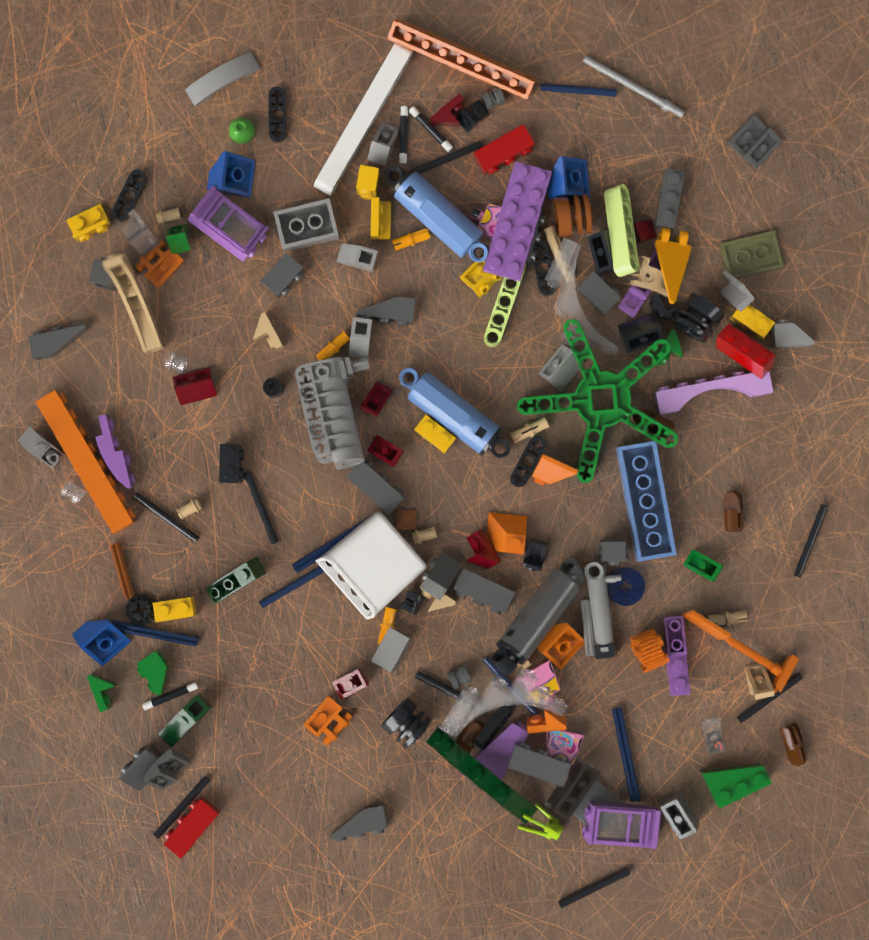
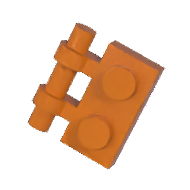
M161 239L156 245L153 244L150 247L151 250L145 257L142 256L139 259L140 262L135 267L139 272L145 267L149 269L144 276L158 289L184 263V260L177 253L172 254L170 247L165 253L162 251L166 244ZM156 255H159L160 258L152 265L150 263Z
M328 695L303 726L317 738L322 732L327 736L322 742L328 746L338 738L337 735L340 731L349 725V721L353 716L349 712L343 717L340 716L338 713L343 707ZM335 719L338 723L330 730L327 726Z

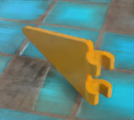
M662 228V233L659 232L658 239L655 241V247L669 302L674 304L692 247L687 244L688 232L680 231V236L676 237V242L669 241L670 229Z

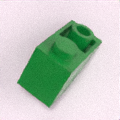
M156 650L137 663V671L142 678L145 677L149 682L147 686L150 691L159 696L164 692L169 665L160 651Z

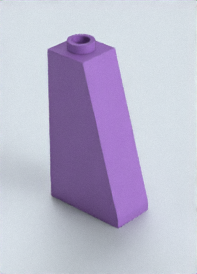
M511 721L491 740L484 750L479 751L474 757L500 779H503L508 770L507 764L514 744L524 743L529 734L526 730L527 726L519 721L516 723Z

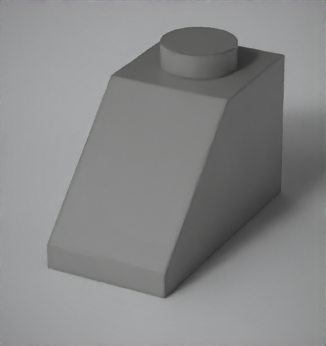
M382 122L372 140L367 160L385 166L393 150L400 128Z
M778 320L771 328L772 349L809 347L814 345L812 338L796 324L788 323V320Z

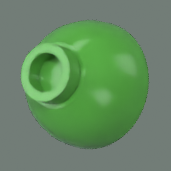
M245 117L234 119L229 125L231 139L239 144L248 143L255 135L254 124Z

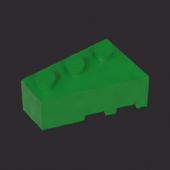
M760 763L700 771L712 799L719 809L772 784L764 766Z

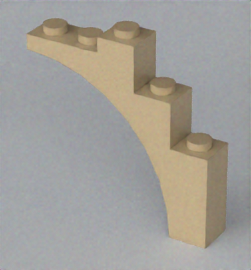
M122 253L106 257L107 260L102 261L103 266L112 278L125 304L143 353L147 355L164 349L151 308L146 303L140 283L134 275L129 257L126 254L122 255Z

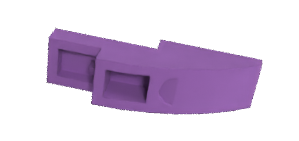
M106 414L98 416L103 435L96 436L95 438L101 455L113 475L126 488L132 489L136 480L134 473L130 472L129 465H131L129 453L126 454L124 450L117 451L119 441L117 436L114 437L113 429H115L113 418Z
M683 616L664 617L665 652L670 661L666 663L670 696L690 695Z

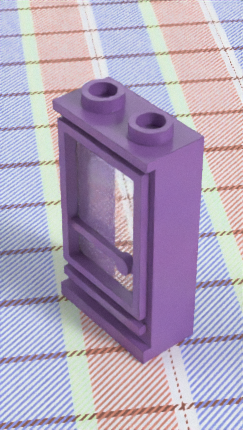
M212 186L190 214L188 221L244 262L247 257L251 259L257 251L255 248L257 243L262 244L268 236L265 232L269 227H265Z
M589 801L588 807L585 808V819L587 820L586 826H583L582 836L588 844L657 849L661 810L657 806Z

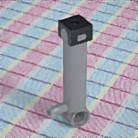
M595 561L589 563L585 567L584 572L587 577L596 644L594 646L596 659L612 658L618 656L616 642H614L607 583L621 581L622 577L621 575L606 576L605 565ZM593 566H597L600 569V574L597 577L591 573Z

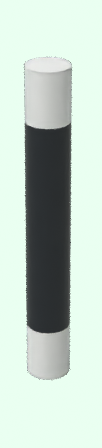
M401 106L399 164H407L408 107Z
M413 106L409 110L413 117L447 152L451 151L453 146Z
M197 682L142 703L143 709L148 710L199 689Z

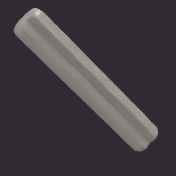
M590 599L580 601L586 656H595L594 646L596 644Z

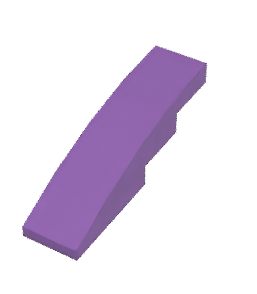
M655 248L649 257L651 259L648 266L661 270ZM632 285L619 304L618 309L634 318L651 290Z

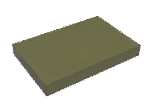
M775 230L719 244L725 271L736 279L784 267Z

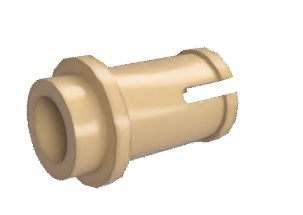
M178 207L166 211L159 210L156 213L158 224L162 223L164 225V222L181 219Z
M191 499V502L176 508V510L179 512V517L184 519L195 512L199 513L202 505L198 499Z
M434 526L421 531L415 530L412 533L414 544L418 543L420 545L423 541L437 538Z

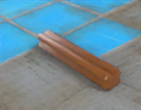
M121 544L110 545V550L125 599L135 596Z

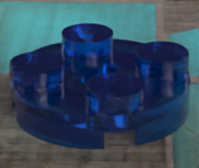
M625 567L619 568L611 574L621 575L622 577L621 581L607 583L608 596L613 602L622 606H630L642 599L645 592V582L638 571ZM624 581H627V584L632 585L631 588L628 589V592H625L624 589L620 588V585H623Z

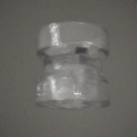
M170 350L164 368L174 369L177 373L184 374L189 362V356H180L177 352Z
M69 479L61 489L60 495L68 497L73 504L77 505L86 494L87 489L82 486L79 487L74 480Z

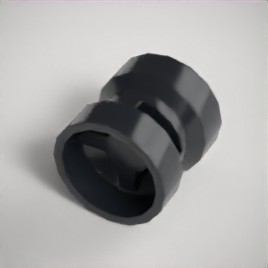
M268 378L263 383V391L267 396L277 398L283 393V385L277 378Z
M408 590L406 599L401 603L400 608L417 615L418 607L425 598Z

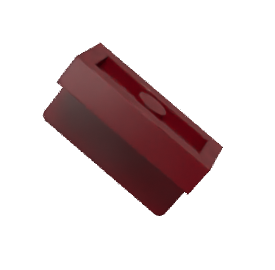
M210 367L173 377L174 390L180 405L217 396Z

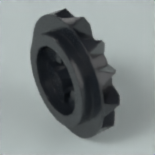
M135 595L127 603L126 615L131 622L137 625L148 624L155 618L153 603L155 602L147 595ZM139 604L142 607H149L143 611L144 615H141V613H134V611L138 609Z

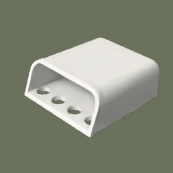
M379 511L375 512L340 542L315 560L366 620L374 618L378 612L426 569L425 562ZM326 561H328L332 566H328L326 564ZM338 574H340L345 581L340 580ZM351 588L356 592L357 595H353L351 593ZM363 603L369 607V610L364 608Z

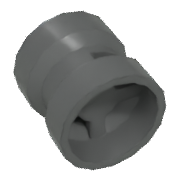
M495 86L491 91L485 90L481 92V97L487 110L492 109L497 104H505L501 88Z
M464 664L458 667V671L451 670L447 672L455 690L464 683L472 682Z

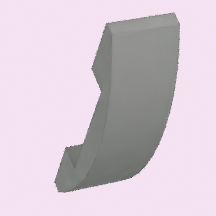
M250 52L210 71L185 90L194 106H197L211 98L210 95L244 77L245 79L259 71L260 67Z

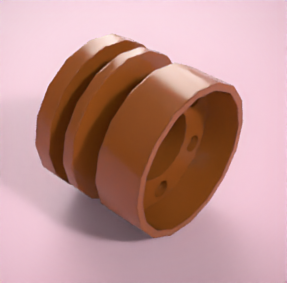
M586 193L581 194V203H579L578 195H574L573 204L569 203L567 196L554 197V216L559 238L571 236L572 227H576L578 235H582V226H584L586 234L592 233L593 212Z

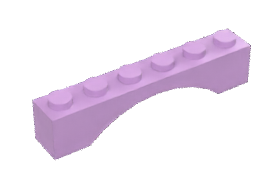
M744 371L733 373V377L726 378L725 375L716 376L714 381L707 382V379L696 380V384L688 385V382L676 384L677 388L669 389V386L660 387L658 392L653 394L658 415L678 412L691 398L709 390L728 389L744 393L749 397H756L773 393L769 372L761 379L753 373L744 374Z

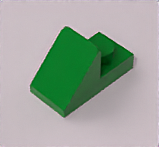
M187 224L167 229L166 240L172 254L191 249L187 236Z
M672 329L666 337L671 346L669 353L681 359L683 355L677 333ZM665 343L662 344L658 353L660 351L666 352L665 347L667 345ZM670 355L665 356L655 366L658 368L661 364L665 365Z
M694 549L691 550L683 564L687 569L713 583L724 567L722 564Z
M96 674L88 675L87 679L99 711L103 712L110 709L111 699L108 693L105 694L104 690L118 684Z

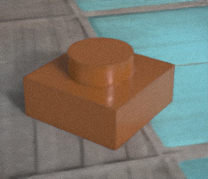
M397 510V530H416V510Z

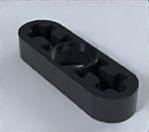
M273 87L268 94L269 136L273 142L282 143L287 137L286 93L281 87ZM276 92H279L280 95H283L282 97H279V104H283V107L276 105L275 97H272L273 95H276ZM275 110L283 112L281 119L275 120L272 117ZM272 123H283V125H279V130L283 133L279 138L273 135V133H276V125L272 126Z
M134 170L129 174L112 209V216L118 222H126L130 218L147 183V177L141 170ZM139 175H141L140 177L142 179V182L138 181L135 186L136 188H138V191H136L132 187H129L130 184L132 186H134L135 180L133 179L134 176L138 177ZM126 192H134L135 197L132 201L125 200L124 195ZM123 201L126 205H130V207L125 206V216L121 215L118 218L119 215L116 212L117 210H122L123 204L120 203Z
M540 241L539 244L534 243L533 250L537 249V245H540L541 248L545 249L542 252V257H547V260L542 259L536 262V259L540 258L537 252L533 265L539 292L543 296H550L555 292L556 283L548 245ZM542 263L547 264L549 267V271L546 274L538 271V266ZM550 275L551 278H548L547 281L548 285H552V288H550V292H546V289H542L545 285L544 279L540 280L539 277L545 278Z
M535 436L527 444L510 476L513 486L523 487L527 483L546 447V442L542 437ZM540 440L542 448L536 450L535 454H538L536 458L533 454L527 453V450L532 451L534 448L532 442ZM529 456L533 459L534 463L531 467L523 465L524 457ZM520 466L522 469L529 471L527 475L524 472L522 476L524 482L516 484L514 475L518 476L521 470H518Z
M508 701L504 702L477 735L473 745L481 751L484 750L511 717L515 706Z

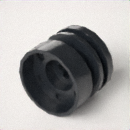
M691 293L684 303L689 312L680 309L678 312L679 316H675L672 321L690 338L706 343L708 340L707 335L713 333L708 324L715 327L718 326L724 314L707 299Z
M408 697L395 708L380 726L389 735L398 731L399 734L395 740L397 743L405 737L406 739L401 745L404 749L415 743L425 733L432 720L427 716L421 722L420 719L425 713L421 711L414 715L413 712L417 705Z

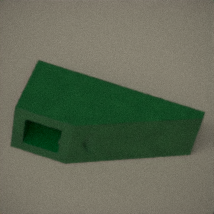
M255 557L205 589L215 605L267 572L258 557Z
M198 693L158 735L172 748L213 706Z

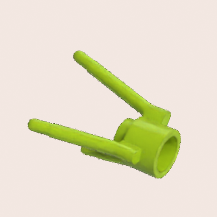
M535 803V806L552 822L548 821L544 824L528 815H524L525 819L544 829L539 831L518 825V829L557 840L563 830V826L559 824L560 820L554 818L541 805Z

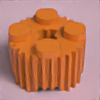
M654 628L630 637L632 642L630 644L631 649L639 663H642L639 666L643 673L670 662L667 653L663 652L661 648L664 646L660 635H657Z

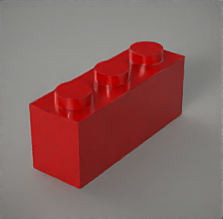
M523 124L476 150L473 153V157L484 176L488 173L493 175L504 164L509 166L520 155L525 157L533 152L532 149L535 143Z
M728 324L717 336L716 348L759 378L763 379L774 366V353L731 324Z
M204 797L200 801L196 798L189 807L191 809L188 815L183 814L177 821L179 826L175 831L171 828L164 837L167 840L163 845L180 859H182L221 812Z

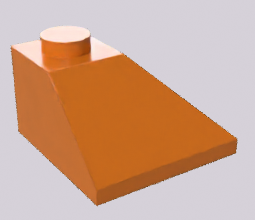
M543 454L531 477L535 478V483L544 486L545 483L549 485L574 476L578 470Z
M489 512L486 536L495 551L524 554L527 516Z
M561 623L552 627L537 649L561 670L581 649L585 642L568 623Z

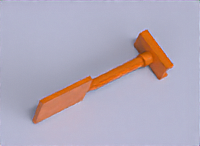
M690 610L682 613L681 616L685 620L714 638L725 640L730 646L768 668L769 672L776 675L772 682L774 693L777 691L782 692L799 660L798 657L795 655L786 656L782 665L772 662L737 639L730 637L732 634L697 612Z

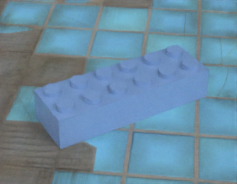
M656 441L617 447L616 454L636 562L677 555Z

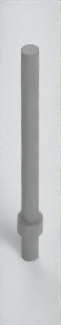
M585 56L583 62L656 103L661 106L662 110L670 111L682 118L685 111L673 105L672 101L664 100L593 58Z

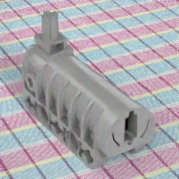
M349 357L329 358L301 365L295 371L312 450L320 463L334 462L336 470L353 467L364 462L347 383H349V378H354V372L370 369L368 358L350 361ZM307 377V380H308V382H310V383L302 384V383H304L305 378ZM310 409H316L315 415L318 420H313V412ZM317 424H318L319 426H322V427L314 428V429L312 430V427H316ZM319 445L324 446V452L321 451V447Z

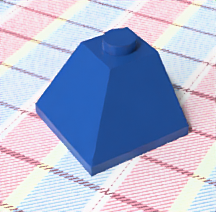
M223 151L209 171L207 190L209 191L214 186L223 195L251 198L255 160Z
M565 156L558 158L552 169L547 189L548 199L562 196L573 199L574 195H578V198L581 199V194L585 193L588 195V198L590 197L586 159Z
M109 620L87 621L72 634L78 646L101 666H104L131 642Z

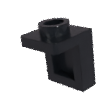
M477 100L464 108L456 119L460 122V126L468 133L474 126L487 119L490 113Z
M659 293L651 296L649 299L650 310L652 313H656L658 319L664 318V320H668L675 316L674 312L678 310L677 306L666 311Z
M530 538L523 566L532 571H541L548 543Z

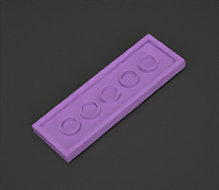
M519 162L514 163L483 272L521 281L552 171Z

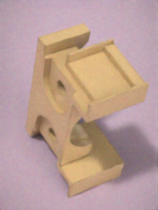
M639 256V270L630 274L638 278L637 280H631L630 284L655 291L662 297L668 298L662 271L648 266L651 258Z

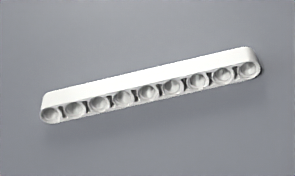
M398 43L394 44L318 175L313 187L329 196L333 194L409 63L414 50Z

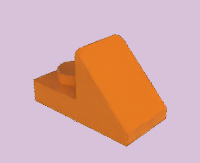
M546 702L544 706L545 716L533 715L532 717H527L528 733L567 729V718Z

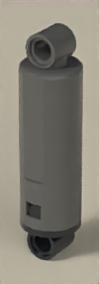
M574 558L567 559L562 563L560 570L554 569L496 643L499 649L492 654L491 662L503 675H510L516 670L518 664L524 665L580 592L578 584L585 579V570Z

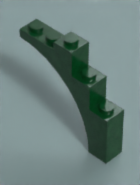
M437 727L426 741L456 770L465 775L478 788L491 796L499 805L523 823L527 824L529 821L523 817L524 815L532 817L538 810L531 802L484 766L441 728Z

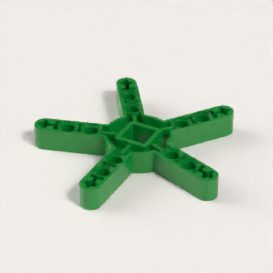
M577 319L566 321L563 327L564 333L584 379L579 383L575 392L525 396L517 403L518 411L521 414L529 415L577 410L580 417L588 423L577 469V478L583 483L590 482L595 475L605 428L613 426L620 421L664 447H674L678 443L677 432L631 405L630 387L668 355L671 349L669 341L658 339L617 374L600 369L580 321ZM570 322H572L573 325L577 324L578 328L575 329L576 334L578 335L579 333H581L582 336L577 337L574 340L571 339V337L575 335L572 330H568V327H570ZM577 340L584 341L586 345L584 350L579 351L576 349L575 343ZM658 343H665L667 345L665 347L666 352L660 351L657 354L660 358L656 359L655 355L649 350L653 349L655 352L658 349ZM645 355L652 357L653 362L649 366H645L642 363L641 359ZM585 358H590L593 361L591 368L583 366ZM635 368L638 376L633 379L629 378L627 370ZM612 388L614 408L594 409L592 390ZM561 397L569 399L570 404L568 407L560 405ZM534 399H537V410H535V406H530L528 410H526L525 407H522V404L525 403V400L528 404H534ZM548 399L550 401V408H542L541 400ZM636 413L642 417V421L637 424L631 421V416ZM649 424H656L658 431L650 433L647 429ZM662 428L665 429L663 434L667 436L673 434V439L675 440L674 442L670 441L669 443H667L666 437H664L663 435H661L660 439L658 438ZM592 431L598 432L599 440L592 441L589 433ZM587 450L594 451L595 458L592 460L587 459L585 452ZM586 464H594V466L590 465L588 473L591 475L584 478L581 472L585 470Z

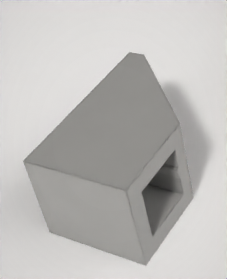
M342 244L337 263L374 272L379 254L377 250L363 246Z
M353 317L349 358H368L373 325L371 319Z
M31 426L18 439V442L28 452L52 469L65 455Z

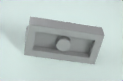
M725 271L723 274L730 283L719 294L741 312L755 298L743 283Z
M562 344L538 374L561 392L580 368L573 351Z
M389 628L371 661L389 672H394L412 638Z

